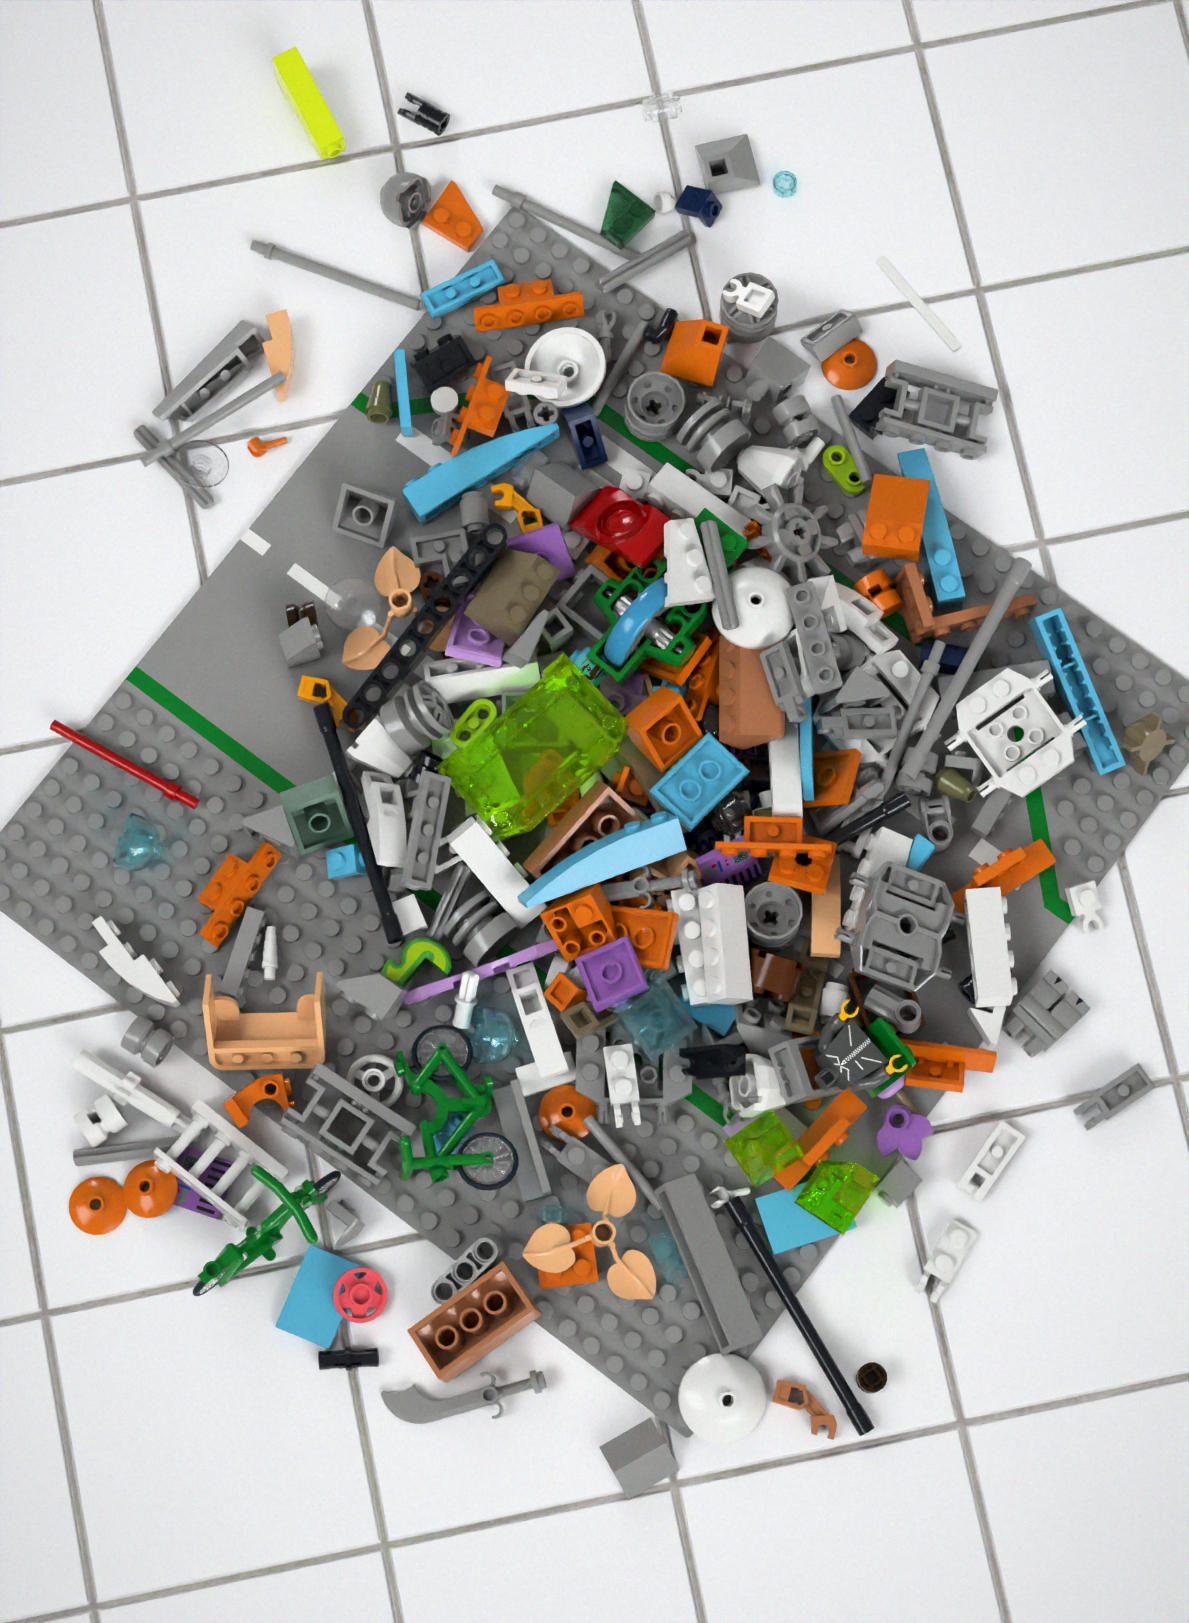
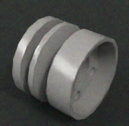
M751 272L738 274L732 279L739 280L743 287L746 288L750 282L774 291L775 299L762 318H758L738 310L736 302H727L722 294L719 312L720 324L729 327L728 337L734 341L744 344L757 343L768 337L774 329L779 302L777 290L772 282L761 274ZM729 280L723 290L733 292L735 290L731 288Z
M658 371L645 373L634 380L629 387L623 411L624 423L631 434L640 440L657 442L663 441L675 432L685 405L684 390L679 382L669 374Z
M716 398L694 412L682 426L676 437V440L681 445H686L688 453L700 450L696 461L710 474L719 471L743 449L751 437V432L740 420L734 419L728 422L731 411L727 408L723 409V403Z
M424 680L414 684L413 688L405 690L404 697L396 696L380 708L381 720L389 736L404 753L410 756H414L430 746L431 739L437 741L443 737V734L446 735L453 731L455 727L453 715L444 698L429 682Z
M763 882L754 886L746 894L744 900L748 944L755 949L770 953H777L787 949L797 937L803 916L802 902L798 894L791 887L775 882ZM767 918L769 921L775 920V925L771 922L765 924V919Z
M486 890L465 901L452 914L442 930L447 938L455 935L452 940L455 946L467 940L469 941L463 951V955L476 968L494 957L520 928L507 912L501 913L495 918L493 917L499 904L496 901L489 903L491 895Z

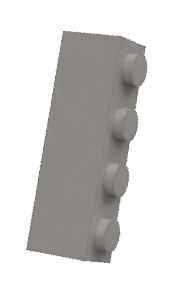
M1049 659L972 672L949 714V719H957V703L1006 668L1031 679L1046 669L1051 673ZM954 675L937 678L935 690L940 696L938 704ZM1053 679L1040 687L1039 693L1047 703L1055 694ZM1020 695L1018 698H1016L1011 703L1006 705L1004 709L1008 710L1009 708L1014 706L1016 703L1025 698L1024 695Z

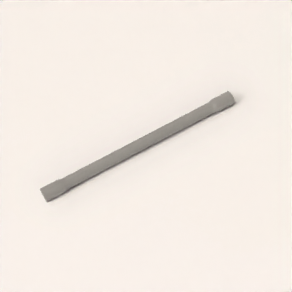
M1017 557L1006 577L1005 584L916 747L911 751L902 767L900 775L909 781L916 780L932 745L1017 589L1022 585L1031 569L1032 564L1028 560Z

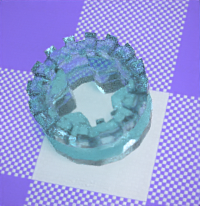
M789 171L777 173L773 178L774 193L780 198L793 196L797 189L795 175ZM781 180L790 183L788 189L779 186Z

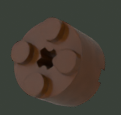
M750 947L749 959L752 991L763 994L766 989L769 990L768 995L791 1002L792 997L796 996L805 964Z

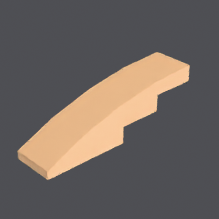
M839 854L834 856L824 896L810 892L811 957H840L841 940L834 938V934H837L835 933L838 927L841 928Z

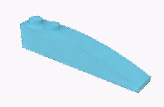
M557 423L525 429L476 446L443 464L437 463L422 478H414L406 483L402 490L403 499L420 524L423 525L461 501L462 494L478 490L559 438L560 428Z
M925 448L897 453L902 477L930 480L920 552L934 610L961 606L966 595L947 519Z
M1061 607L1028 620L1043 659H1049L1051 673L1054 678L1053 682L1066 711L1072 720L1081 715L1087 725L1076 732H1080L1088 747L1085 750L1098 775H1103L1126 765Z
M660 811L650 816L651 819L643 822L632 821L625 824L623 829L590 843L547 871L518 896L519 903L526 908H530L687 850L678 817L669 812Z

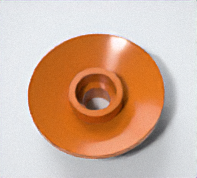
M854 338L821 362L822 372L827 381L836 388L857 390L867 385L873 378L876 371V358L872 349L865 342ZM852 357L855 362L848 364L844 359Z
M566 1084L551 1089L543 1097L539 1106V1121L543 1130L548 1136L559 1142L564 1141L553 1136L548 1130L552 1124L570 1137L573 1136L581 1140L590 1132L582 1121L590 1114L596 1119L595 1103L577 1093L575 1085ZM570 1107L573 1110V1114L570 1117H564L562 1115L563 1108Z
M156 1160L144 1161L136 1165L128 1173L123 1185V1198L127 1208L142 1218L161 1216L171 1208L178 1194L176 1175L171 1171L168 1174L164 1173L154 1164ZM149 1182V1190L143 1192L144 1185Z
M92 1177L84 1180L74 1189L69 1200V1214L73 1223L81 1231L91 1235H104L115 1230L122 1223L127 1211L122 1188L113 1180L105 1177ZM94 1200H100L101 1207L98 1210H93L91 1203Z

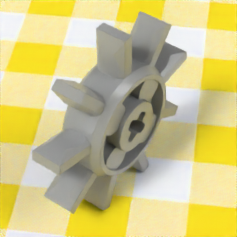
M775 483L762 489L771 509L770 512L757 504L746 509V515L762 524V536L749 541L747 548L759 549L765 546L772 557V561L767 569L780 574L783 566L789 567L793 586L807 582L804 563L817 577L829 574L831 569L817 554L819 548L829 549L838 545L837 538L821 535L817 522L829 510L828 507L824 505L811 511L803 507L804 485L802 484L789 488L788 503L785 504Z

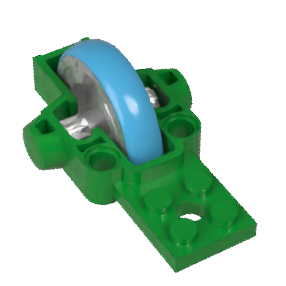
M704 508L694 520L701 546L704 542L700 524L708 520L715 521L728 570L748 547L749 542L708 509ZM704 554L705 559H706V562H707V566H708V569H709L707 556H706V554ZM665 556L660 561L653 558L644 569L635 566L623 582L614 578L608 579L595 594L594 602L611 627L586 657L590 663L599 667L615 680L620 687L625 684L647 656L676 668L683 666L690 659L696 648V644L690 636L707 616L706 602L700 603L701 609L694 614L686 611L688 605L665 607V597H667V584H664V574L667 572V558ZM653 567L658 570L653 578L649 579L643 576L647 568ZM632 590L638 592L637 598L634 601L627 596ZM613 611L618 613L620 616L616 618ZM680 625L681 630L675 635L668 628ZM604 653L606 659L612 665L622 670L620 672L613 670L600 659L601 655Z

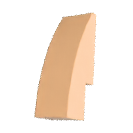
M287 309L265 315L272 340L262 343L271 375L273 376L281 371L286 378L285 382L275 387L279 402L285 401L290 387L294 363L293 334Z

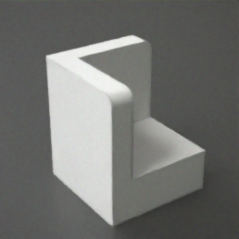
M414 894L392 902L404 935L421 928L423 932L428 930Z

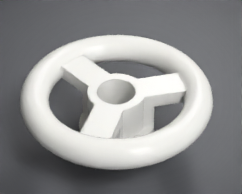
M370 1054L359 1058L350 1067L346 1080L354 1086L355 1078L361 1080L364 1088L370 1092V1096L388 1108L399 1099L404 1085L403 1076L398 1077L396 1074L393 1060L381 1054ZM369 1063H381L388 1067L384 1072L375 1068L368 1069L366 1072L360 1070ZM377 1077L380 1080L379 1084L374 1087L370 1086V1079ZM394 1077L395 1086L392 1094L386 1100L380 1102L379 1091L384 1088L387 1080Z

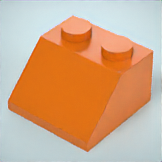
M663 685L620 721L635 746L662 773L704 737L682 696Z

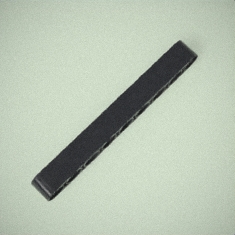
M492 523L482 530L346 705L342 712V718L350 729L361 731L371 723L380 711L381 706L392 696L504 552L509 538L506 529L502 525ZM491 533H501L503 535L502 541L499 544L489 543L488 537ZM476 554H482L486 557V561L482 566L475 567L470 563L471 558ZM459 576H464L468 579V584L463 589H457L453 586L454 580ZM446 598L450 600L451 606L447 611L441 612L436 609V604L440 599ZM423 621H431L434 624L432 631L428 634L419 632V625ZM406 643L416 645V651L412 656H404L401 653V649ZM390 665H395L399 669L397 676L393 679L384 677V670ZM373 687L379 688L381 690L380 698L376 701L367 700L368 690ZM352 711H363L364 716L360 723H350L349 716Z

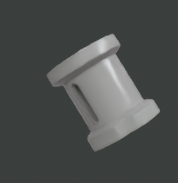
M542 402L535 407L533 417L536 427L554 423L559 424L558 410L554 404ZM548 415L549 421H544L543 416Z

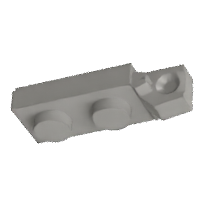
M782 641L759 653L775 704L780 706L782 712L787 713L789 722L799 723L807 719L805 707L802 704L806 702L805 693L788 642Z
M840 708L839 711L832 712L831 717H820V720L816 723L818 734H834V738L838 739L896 738L898 735L894 708Z

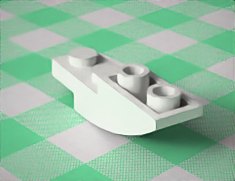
M835 582L847 628L863 640L867 647L877 655L893 648L899 639L879 621L884 612L861 594Z
M363 771L360 780L370 814L367 829L377 865L403 868L407 851L405 812L400 786L393 784L391 776L387 774Z
M100 916L92 922L108 944L99 953L113 970L127 983L146 996L175 1008L180 1005L176 998L180 995L179 991L171 981L165 983L159 974L164 971L154 957L148 960L143 954L134 960L138 955L128 942L124 945L120 942L117 936L121 932L112 920L106 922Z
M533 962L507 970L506 974L541 1080L569 1071Z

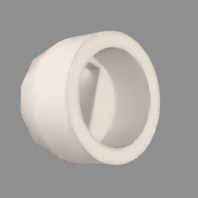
M665 191L656 192L653 198L655 212L657 214L671 212L676 205L674 196Z

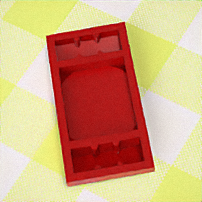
M605 486L568 526L573 531L644 569L664 548V524L671 519L654 506L643 505L622 489Z

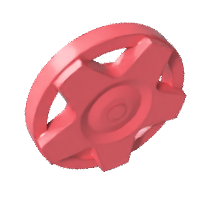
M363 1267L349 1269L338 1278L334 1285L333 1304L337 1312L348 1321L354 1323L372 1321L381 1314L386 1306L388 1296L386 1284L383 1278L371 1269ZM358 1272L366 1273L361 1279L354 1275V1273ZM377 1282L381 1288V1295L374 1290ZM343 1283L345 1290L344 1292L339 1294L340 1287ZM342 1308H350L352 1317L345 1313ZM368 1308H377L371 1315L366 1317Z

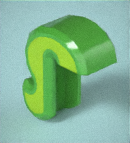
M417 937L409 941L403 948L400 964H396L393 959L388 960L383 966L382 974H385L404 988L427 961L449 978L453 972L452 960L448 951L437 941L429 937Z

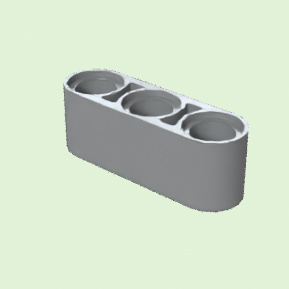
M489 1234L475 1241L434 1282L431 1287L433 1300L443 1305L476 1281L503 1253L501 1239L496 1235ZM483 1242H488L493 1246L494 1253L491 1257L486 1256L482 1252ZM463 1262L469 1263L472 1266V1277L465 1276L462 1273L461 1265ZM442 1283H448L452 1287L453 1293L451 1297H447L441 1292Z

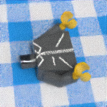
M846 999L842 1003L841 1012L836 1013L823 1027L820 1035L818 1050L821 1054L816 1061L822 1070L814 1079L824 1090H827L834 1083L843 1091L848 1088H852L855 1091L875 1089L893 1077L892 1073L903 1072L908 1068V1064L904 1065L901 1069H897L894 1065L895 1060L902 1055L892 1056L889 1065H885L888 1059L852 1019L847 1022V1018L856 1016L859 1011V1006L852 1013H848L845 1010V1005L851 999Z

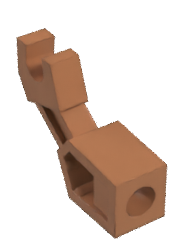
M777 1380L772 1402L797 1411L804 1407L811 1415V1434L817 1435L818 1427L825 1425L829 1429L827 1438L834 1440L837 1428L834 1415H830L806 1389V1385ZM791 1388L802 1392L803 1404L798 1405L797 1402H788Z

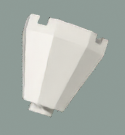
M754 445L746 448V450L743 449L736 461L739 473L764 499L765 496L762 489L776 483L785 504L788 503L789 488L797 484H803L804 478L800 476L801 470L807 472L808 468L806 455L797 450Z
M380 713L345 752L353 761L396 779L401 774L406 778L413 767L417 766L413 762L417 756L407 755L391 739L381 720Z
M745 1054L746 1076L730 1077L729 1080L732 1107L735 1110H741L738 1113L741 1117L752 1118L787 1106L772 1061L757 1054Z

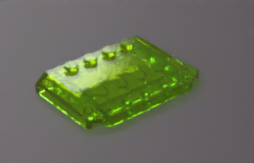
M564 652L542 671L545 674L544 677L461 751L456 749L436 767L443 776L452 778L451 785L500 840L532 831L618 753L629 727V722Z

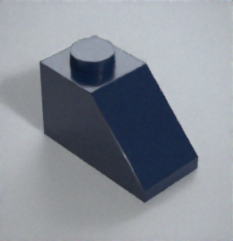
M585 401L574 407L560 409L567 434L581 469L585 470L607 462L608 458L596 417L588 402Z

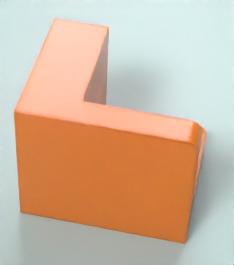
M562 972L557 974L543 994L561 1012L582 1001L585 1003L589 1002L586 1000V988L580 987L568 975Z

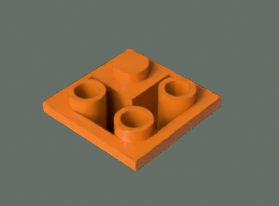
M704 319L675 322L659 372L712 389L728 341L729 327Z
M599 883L561 896L540 913L542 920L566 962L618 940L610 902Z

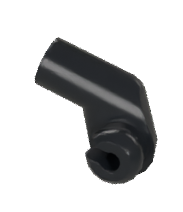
M672 308L666 309L657 329L652 326L647 327L644 339L652 342L651 344H659L672 330L678 317L677 311Z

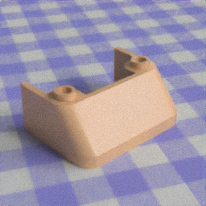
M317 972L315 994L304 995L297 1001V1012L240 1013L239 1004L236 1000L227 996H215L212 974H206L202 1007L209 1062L214 1068L219 1070L314 1068L317 1063H324L326 1054V1003L323 972Z

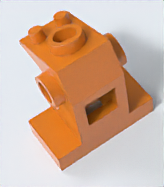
M282 1072L260 1076L237 1093L226 1098L223 1103L239 1129L249 1123L251 1108L259 1100H275L284 1111L288 1107H296L294 1100L288 1101V1095L293 1094L289 1077L283 1078ZM272 1083L276 1086V1090L269 1092L265 1086Z

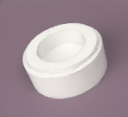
M444 386L439 387L432 393L431 406L437 414L442 416L447 411L454 413L457 410L459 400L455 390Z

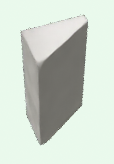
M841 309L801 338L800 342L817 360L823 362L861 334L862 328L855 315Z

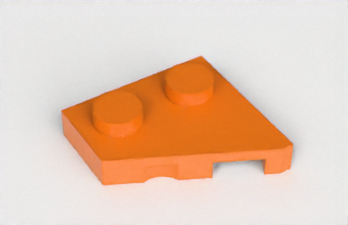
M452 180L423 219L425 227L466 252L470 251L483 232L482 225L458 186Z

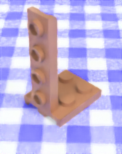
M915 562L904 564L893 581L894 589L898 591L904 601L901 611L912 645L921 643L925 638L935 636L936 639L944 638L951 635L952 631L960 629L962 632L972 631L978 628V625L983 624L994 604H986L932 617V602L930 597L925 595L923 589L924 577L921 570H917ZM1028 594L1013 598L999 624L1004 622L1005 618L1014 616L1015 619H1022L1029 616L1037 605L1036 597Z

